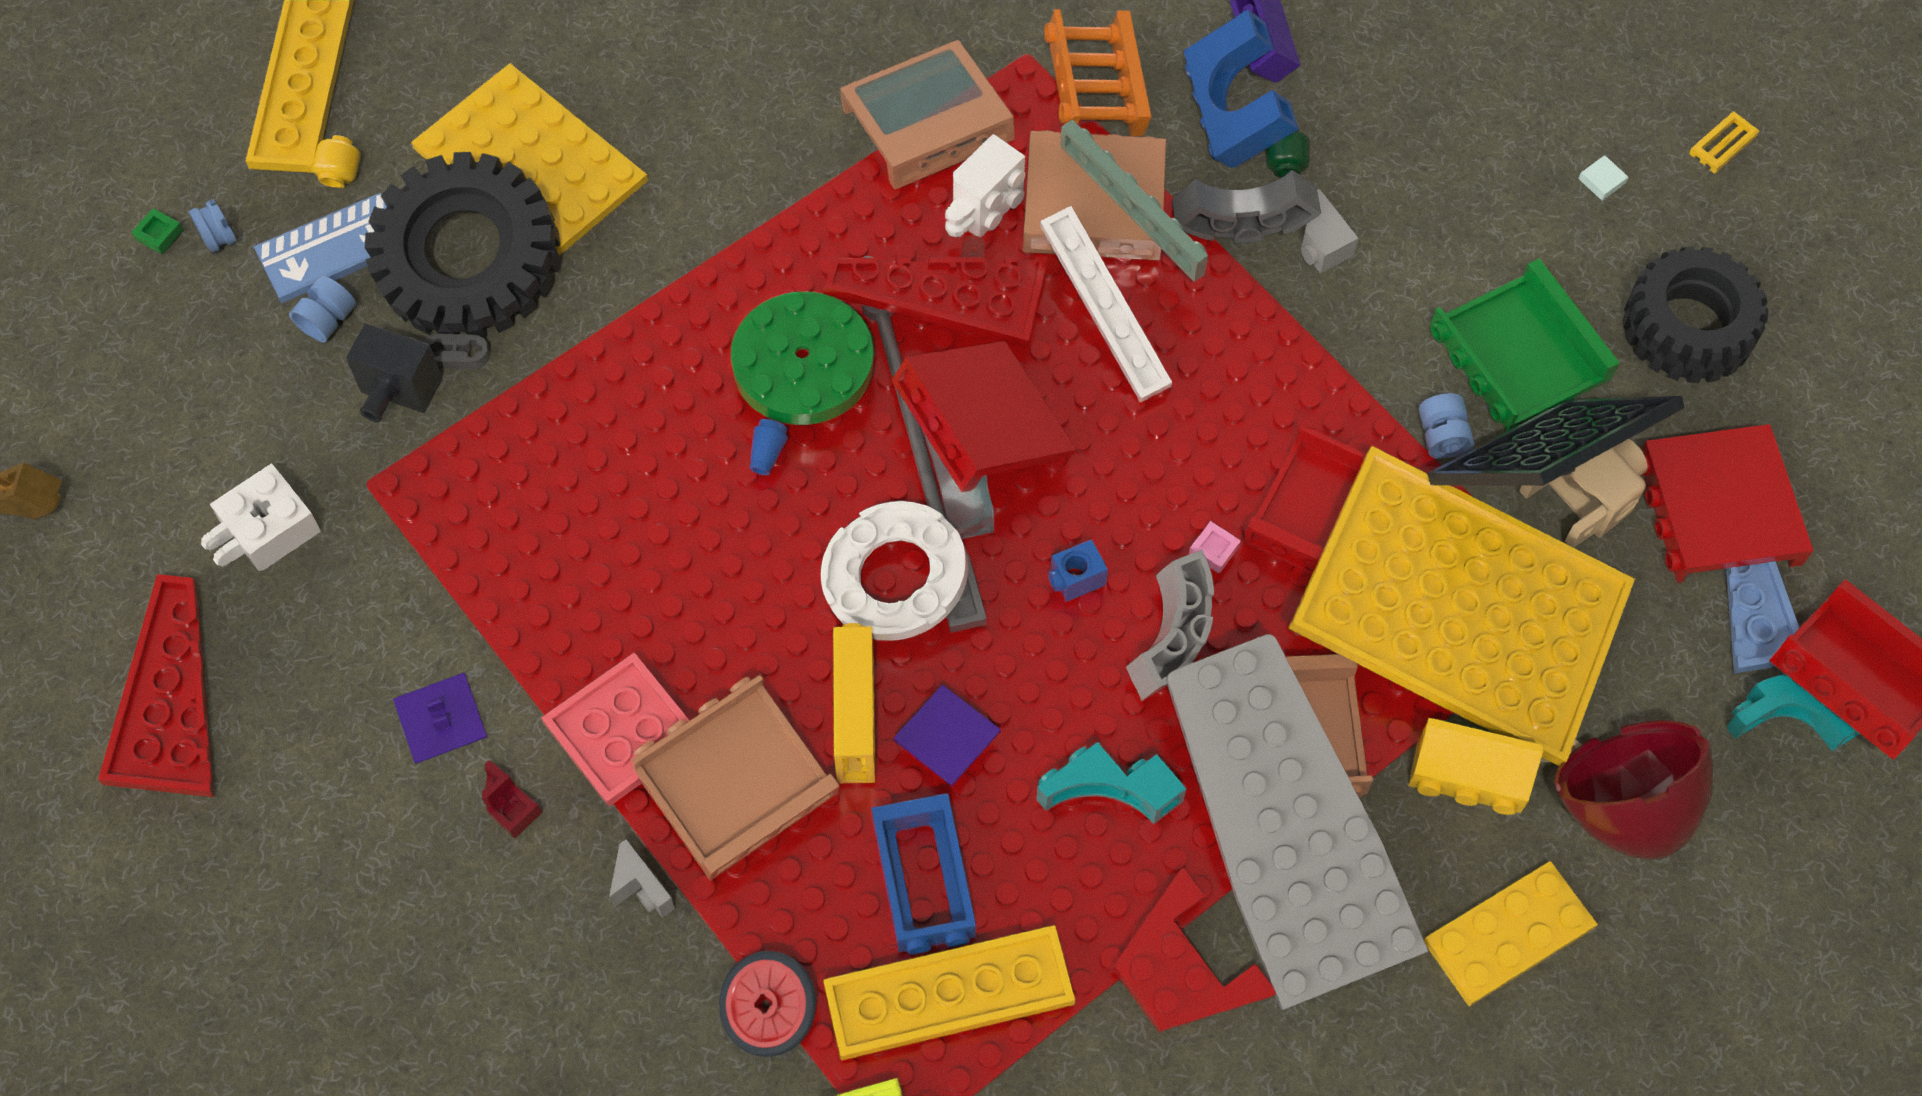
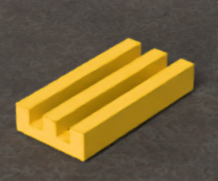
M1733 111L1694 145L1689 154L1700 158V163L1704 166L1706 164L1711 167L1710 170L1716 173L1756 138L1759 130ZM1733 123L1738 125L1709 152L1704 150ZM1744 130L1747 132L1718 159L1714 158Z

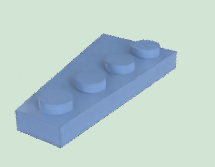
M1776 562L1726 568L1734 674L1776 667L1769 661L1785 640L1799 629Z

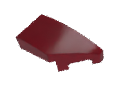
M488 760L485 763L484 769L487 777L486 788L482 790V800L486 805L487 813L515 839L543 812L537 803L514 785L506 773Z

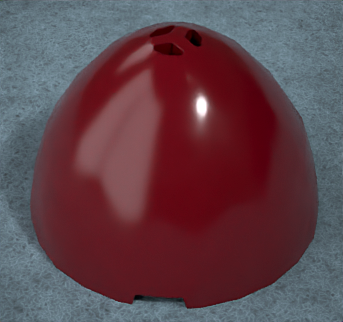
M1659 720L1625 725L1621 727V734L1599 742L1594 737L1571 752L1567 762H1562L1557 769L1554 783L1567 810L1590 836L1606 847L1633 858L1662 859L1676 853L1692 839L1706 814L1713 788L1711 747L1708 739L1701 735L1699 728L1684 722Z

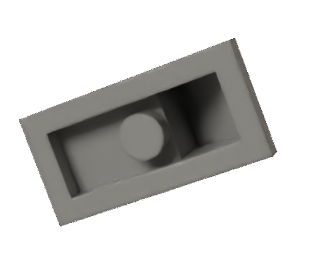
M624 840L619 845L610 890L613 906L616 907L640 889L636 895L647 911L650 913L656 909L662 918L675 909L672 898L629 842Z

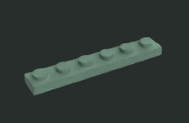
M1073 120L1064 124L1061 129L1060 147L1194 282L1204 276L1208 259L1205 248L1198 241H1193L1184 232L1178 220L1170 218L1161 209L1155 197L1152 195L1148 196L1138 186L1132 174L1125 173L1116 164L1110 152L1107 150L1103 151L1094 142L1092 135L1087 129H1081Z

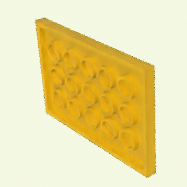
M511 63L411 142L413 149L426 160L442 155L448 165L453 164L454 152H471L475 161L479 162L482 153L498 157L503 167L510 162L520 168L526 179L531 178L540 189L555 219L554 223L559 231L560 246L555 248L559 256L648 181L647 174Z

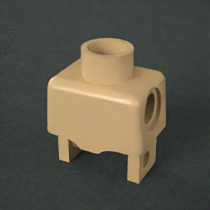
M1627 439L1575 468L1576 471L1571 472V474L1560 476L1548 483L1581 519L1572 526L1565 540L1569 546L1574 548L1593 534L1601 538L1634 510L1645 490V481L1641 475L1647 471V461L1641 449L1632 440ZM1546 485L1521 486L1519 492L1527 499Z

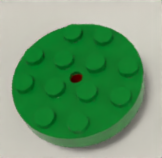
M791 292L773 297L761 303L743 319L732 341L731 362L737 388L751 407L762 415L778 422L809 425L833 419L849 410L859 401L867 390L872 378L874 353L872 338L867 325L849 305L826 294Z

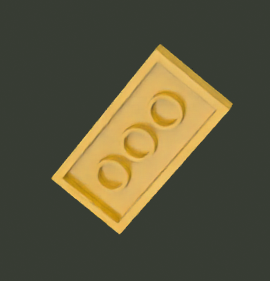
M1549 861L1425 937L1424 943L1470 1007L1589 933L1598 924L1553 863Z

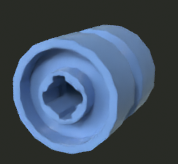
M320 276L308 290L309 298H301L290 311L289 316L302 332L323 343L338 328L337 319L345 320L355 308L356 302L352 295L339 283L328 277Z
M1453 393L1440 394L1420 404L1418 410L1422 427L1426 431L1424 436L1428 453L1431 457L1435 459L1459 457L1474 447L1471 426L1467 422L1468 414L1462 396Z

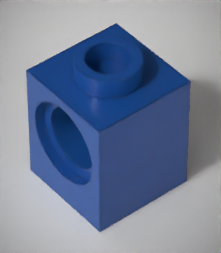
M1091 539L1053 555L1048 578L1053 589L1056 592L1061 591L1067 602L1106 586L1108 569ZM1080 569L1084 574L1075 576L1068 573V570Z

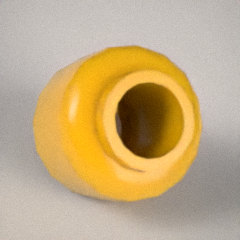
M339 135L332 136V139L322 140L318 143L312 164L313 173L318 177V181L325 186L344 188L345 184L355 181L361 154L352 145L350 139Z

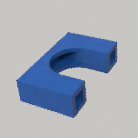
M1246 10L1183 50L1187 61L1185 69L1195 89L1193 97L1200 106L1202 113L1200 121L1209 137V152L1217 162L1221 161L1230 168L1237 167L1299 129L1291 103L1274 90L1269 91L1239 110L1228 111L1227 92L1237 73L1248 64L1274 49L1266 22L1250 10Z

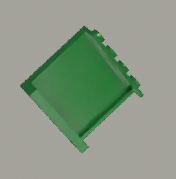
M1540 258L1528 263L1523 276L1447 313L1441 307L1436 308L1430 324L1433 338L1438 343L1445 345L1450 352V359L1457 369L1464 371L1469 378L1472 391L1477 396L1484 398L1489 405V412L1493 420L1497 423H1502L1507 431L1566 400H1572L1612 380L1620 364Z

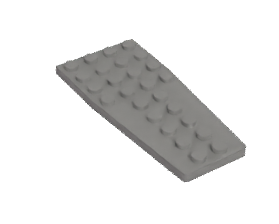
M1267 634L1170 672L1167 677V685L1231 887L1265 973L1276 992L1275 997L1281 1010L1428 952L1383 843L1276 638L1273 635Z

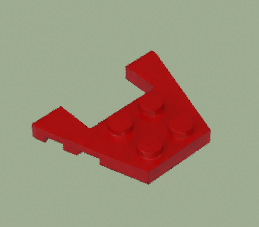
M1185 868L1177 873L1112 966L1113 971L1159 1033L1254 1002L1263 1001L1276 994L1273 986L1256 964L1226 986H1222L1174 920L1205 897Z

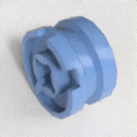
M214 199L205 202V207L201 209L195 207L188 211L211 254L219 251L220 246L224 244L230 246L237 242Z

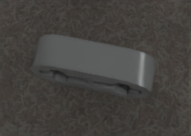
M434 334L427 337L424 343L430 344L432 352H435L438 346H443L444 351H441L439 356H434L439 369H479L485 366L490 358L487 342L484 338L477 335ZM472 347H478L479 352H476L474 357H469L468 353L472 351Z

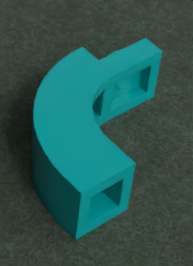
M1788 675L1775 676L1757 683L1747 695V700L1731 712L1734 717L1726 726L1736 739L1768 719L1782 716L1792 717L1811 726L1831 751L1860 735L1858 731Z

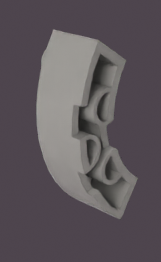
M1203 550L1172 561L1156 575L1163 599L1161 628L1152 647L1126 666L1141 700L1156 694L1167 686V677L1170 672L1192 664L1201 647L1206 643L1213 621L1211 610L1214 586L1209 564Z

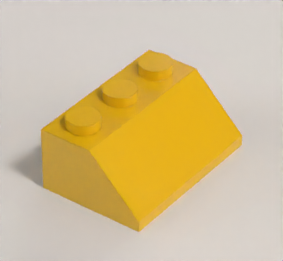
M1429 718L1416 744L1408 786L1417 788L1419 793L1426 796L1435 797L1443 794L1455 797L1456 802L1467 806H1474L1478 803L1492 806L1495 812L1504 815H1513L1516 812L1521 813L1529 801L1544 745Z

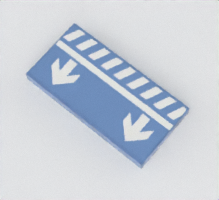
M381 193L253 246L281 303L307 293L320 276H325L335 281L367 267L366 259L371 257L365 250V233L374 232L368 222L374 206L382 209L386 208V204L380 197Z

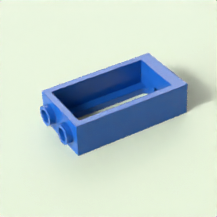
M948 793L873 807V825L898 952L907 951L908 954L914 955L927 952L931 949L930 946L946 943L948 947H957L967 944L970 938L976 937V923ZM929 826L933 829L952 920L947 924L916 929L913 925L896 834L901 830Z

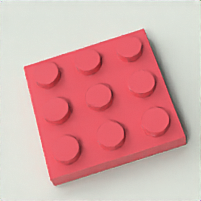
M635 653L541 717L544 725L608 807L642 783L632 769L631 760L636 757L634 752L648 741L653 740L656 744L668 736L666 731L678 721L686 719L689 722V719Z

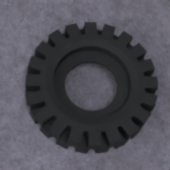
M454 152L453 164L448 165L442 155L427 159L425 161L428 172L421 175L415 166L411 167L400 175L406 184L405 187L399 189L395 185L390 184L380 196L386 204V208L382 209L374 206L368 220L374 232L365 233V250L371 257L366 259L369 273L393 311L405 322L410 320L413 327L428 335L433 330H436L438 334H460V332H465L466 335H477L486 338V327L494 325L498 333L514 326L510 316L515 312H518L523 318L527 317L537 307L532 297L535 294L545 297L552 285L548 272H557L560 259L555 248L560 246L559 231L554 223L555 219L537 185L531 178L526 179L523 171L510 162L503 167L498 157L482 153L479 162H476L471 152ZM472 211L480 213L495 224L499 233V250L493 262L481 273L464 279L448 278L436 272L430 266L425 251L426 240L432 228L441 219L456 212Z

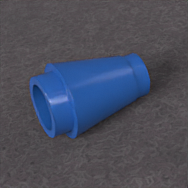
M762 419L759 425L754 427L751 464L749 467L751 471L761 475H770L771 469L788 440L786 435L787 427L773 420Z

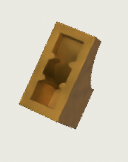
M24 462L0 472V514L18 515L35 520L52 513L60 502V494L58 492L62 480Z

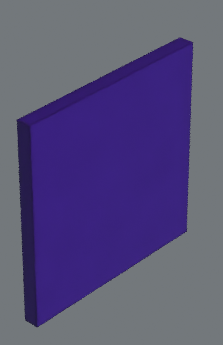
M465 673L393 698L415 764L487 738Z
M942 685L893 739L949 785L953 786L997 737L1001 729Z

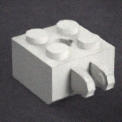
M994 134L953 172V202L945 213V218L948 220L945 230H947L949 236L957 238L964 235V232L970 231L980 239L988 230H994L999 225L1002 216L1010 208H1016L1024 197L1025 156Z
M271 463L210 504L221 524L201 538V545L204 549L211 551L233 538V540L216 551L213 559L215 563L223 567L246 554L257 570L262 571L320 533L321 530L310 510Z

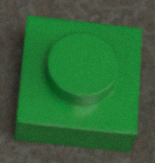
M152 208L131 233L136 241L162 255L181 234L183 228L180 222Z

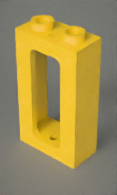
M848 623L842 627H833L834 759L837 783H875L872 626Z

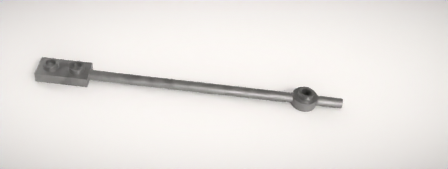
M865 256V257H863V258H873V257H872V256ZM861 304L863 314L867 318L877 321L893 378L902 364L890 319L894 313ZM895 387L927 506L940 512L946 519L921 427ZM968 554V577L964 591L954 609L946 616L950 633L986 625L985 611Z

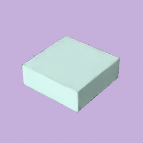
M1604 155L1582 171L1579 180L1603 201L1626 184L1628 176Z

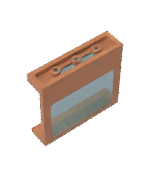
M959 40L940 46L932 51L840 88L843 111L845 114L854 112L886 160L889 181L894 189L967 160L992 134L1006 143L1014 140L1013 115Z

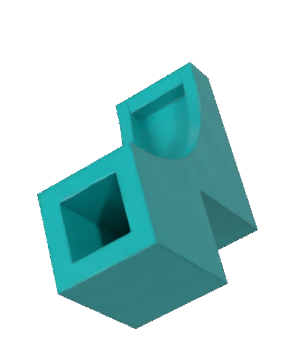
M1097 742L1089 749L1086 747L1078 749L1069 758V763L1059 771L1054 768L1043 775L1038 782L1036 798L1045 811L1063 801L1077 797L1101 796L1112 798L1139 810L1155 824L1183 802L1186 788L1157 754L1147 762L1145 759L1137 761L1127 771L1128 776H1126Z

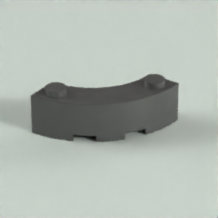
M1293 170L1270 184L1246 190L1220 189L1195 179L1172 199L1174 218L1182 225L1184 232L1213 241L1214 237L1234 238L1235 243L1262 241V236L1282 230L1284 234H1287L1304 226L1321 214L1317 187Z

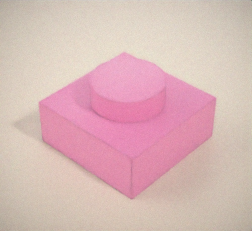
M1210 521L1190 547L1189 554L1203 550L1209 567L1220 573L1240 547L1241 540Z

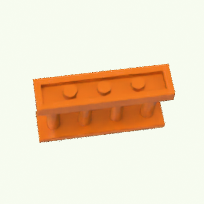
M1054 9L1050 23L1045 24L1044 39L1046 43L1050 44L1060 98V123L1066 124L1073 120L1078 125L1079 120H1123L1125 124H1128L1130 137L1144 136L1151 120V112L1130 11H1117L1113 23L1109 24L1108 27H1066L1063 25L1061 9ZM1066 40L1108 41L1109 44H1112L1113 53H1069ZM1071 66L1113 67L1114 70H1117L1119 79H1074ZM1076 93H1118L1119 97L1123 98L1124 106H1079Z

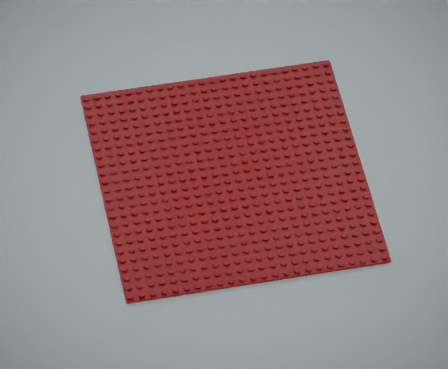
M1029 54L1022 55L987 78L1013 115L1014 140L1007 142V144L1025 156L1024 197L1016 208H1010L1002 216L999 225L994 230H988L980 239L970 231L964 232V235L956 238L951 235L949 236L947 230H945L946 222H948L947 218H945V213L953 202V172L966 160L903 187L894 189L889 181L887 162L880 151L876 150L384 469L366 483L369 492L543 715L549 713L633 653L638 656L689 721L700 715L698 710L708 701L714 698L721 701L730 695L731 687L746 677L753 680L761 675L765 690L827 776L831 774L837 782L834 759L833 627H842L844 624L833 613L823 593L821 584L823 557L836 532L841 527L845 529L851 522L859 518V513L863 510L887 502L906 501L926 506L927 502L895 386L891 381L892 375L877 321H873L863 314L861 304L839 299L860 315L867 325L872 338L874 368L867 390L849 410L828 421L809 425L779 422L787 427L786 435L788 440L771 469L770 475L757 474L749 469L754 427L758 426L762 419H772L751 407L737 388L731 362V347L734 335L743 319L755 307L773 297L791 292H816L823 294L832 258H863L865 256H872L878 262L897 261V258L910 257L911 261H928L929 257H983L988 261L1004 260L1008 256H1018V260H1035L1036 256H1048L1027 348L1007 343V345L1065 431L1076 451L1061 472L1056 473L1049 462L982 476L972 491L961 492L922 430L946 520L958 531L966 553L970 558L986 615V625L950 633L945 617L933 628L910 638L900 640L873 639L875 783H838L839 789L835 796L711 881L642 783L613 804L736 963L757 952L775 951L792 957L807 971L815 989L816 1012L813 1024L806 1037L800 1042V1045L838 1094L898 1078L903 1096H975L1120 980L1113 971L1112 966L1180 870L1185 868L1205 895L1200 902L1174 920L1181 931L1232 891L1168 685L1156 694L1141 700L1126 669L1127 665L1152 647L1161 628L1163 599L1156 575L1172 561L1190 555V547L1211 521L1241 540L1238 550L1220 573L1210 568L1214 586L1211 610L1213 621L1206 643L1201 647L1193 663L1267 634L1273 635L1276 638L1285 657L1338 654L1289 629L1312 575L1243 543L1247 525L1252 516H1256L1297 438L1301 424L1308 428H1317L1328 437L1339 442L1353 444L1366 454L1373 446L1426 474L1442 466L1215 238L1211 241L1186 233L1193 241H1198L1205 248L1208 255L1205 275L1195 282L1162 249L1160 260L1101 257L1172 381L1170 388L1140 402L1057 255L1023 252L1031 131L1041 132L1045 130L1061 133L1062 126L1064 125V123L1059 121L1060 98L1057 82ZM975 86L927 118L980 97L982 93ZM1079 120L1078 126L1081 129H1087L1092 135H1110L1096 120ZM1164 189L1163 211L1170 218H1174L1173 197ZM896 313L890 317L902 362L908 356L1001 342ZM1452 486L1472 496L1463 486ZM1092 539L1108 569L1106 586L1066 602L1061 591L1056 592L1048 578V571L1051 570L1052 556ZM906 541L885 543L874 549L865 559L860 572L861 586L866 594L877 601L885 603L905 601L926 584L930 573L929 557L922 548L914 543ZM1080 569L1068 570V573L1071 575L1079 576L1084 574ZM1357 664L1358 668L1354 679L1367 776H1372L1373 778L1418 742L1429 718L1445 721L1454 712ZM942 685L1001 729L997 737L953 786L949 785L893 739ZM1097 742L1126 776H1128L1127 771L1137 761L1145 759L1147 762L1157 754L1186 788L1183 802L1155 824L1139 810L1112 798L1101 796L1077 797L1063 801L1045 811L1036 798L1038 782L1043 775L1054 768L1059 771L1069 763V758L1082 747L1089 749ZM948 793L976 923V937L970 938L967 944L957 947H948L946 943L930 946L931 949L921 954L912 955L908 954L907 951L898 952L873 825L872 808ZM922 826L899 831L896 834V841L914 927L921 929L950 923L952 918L933 829L929 826ZM1055 925L1075 998L1074 1005L841 1060L824 987V979ZM767 997L766 1001L772 1006V1000Z

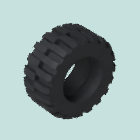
M1694 246L1681 247L1679 252L1676 249L1663 252L1661 257H1654L1648 262L1646 268L1638 276L1624 308L1625 315L1623 317V327L1625 330H1628L1626 338L1631 347L1637 346L1635 354L1641 361L1647 359L1651 363L1650 368L1657 373L1660 370L1669 373L1667 378L1676 381L1680 377L1687 378V383H1699L1701 378H1705L1708 383L1718 381L1721 375L1728 377L1735 373L1739 366H1743L1765 330L1769 313L1766 307L1768 302L1764 290H1759L1761 283L1754 274L1749 275L1747 272L1749 268L1741 261L1739 263L1731 260L1732 255L1725 252L1717 254L1713 252V248L1701 247L1700 250H1695ZM1674 299H1691L1701 302L1716 313L1723 328L1711 331L1692 328L1675 317L1667 302Z

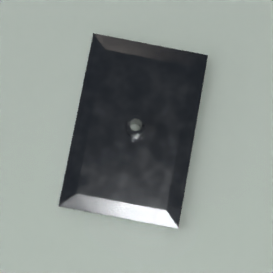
M1682 396L1566 400L1427 473L1430 485L1544 486L1560 476L1571 474V472L1576 471L1575 468L1684 409Z

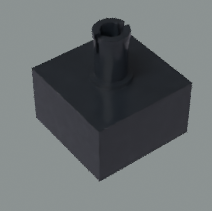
M366 323L346 357L360 392L369 395L359 412H361L360 414L372 422H380L382 420V416L390 402L425 413L442 381V376L430 344Z

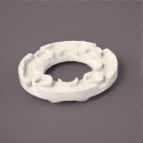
M896 501L882 503L863 510L859 513V518L851 522L845 529L841 527L836 532L825 551L821 565V584L825 598L833 613L844 625L859 623L863 626H872V639L900 640L924 633L940 623L954 609L964 591L968 577V557L958 531L940 512L923 504ZM894 541H906L916 544L926 552L930 561V573L926 584L921 589L915 591L909 599L896 603L880 602L865 593L861 586L860 572L865 559L874 549Z

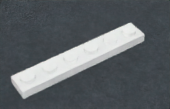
M1072 206L1040 221L1041 229L1139 401L1142 402L1172 386L1171 379Z

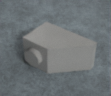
M1319 189L1317 193L1321 214L1306 224L1301 254L1307 264L1314 265L1319 273H1322L1353 257L1359 238Z

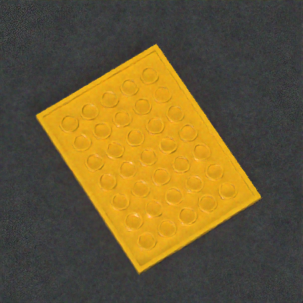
M1372 446L1365 456L1289 629L1495 734L1544 745L1542 758L1560 766L1562 762H1567L1635 579L1452 486L1430 485L1426 473Z

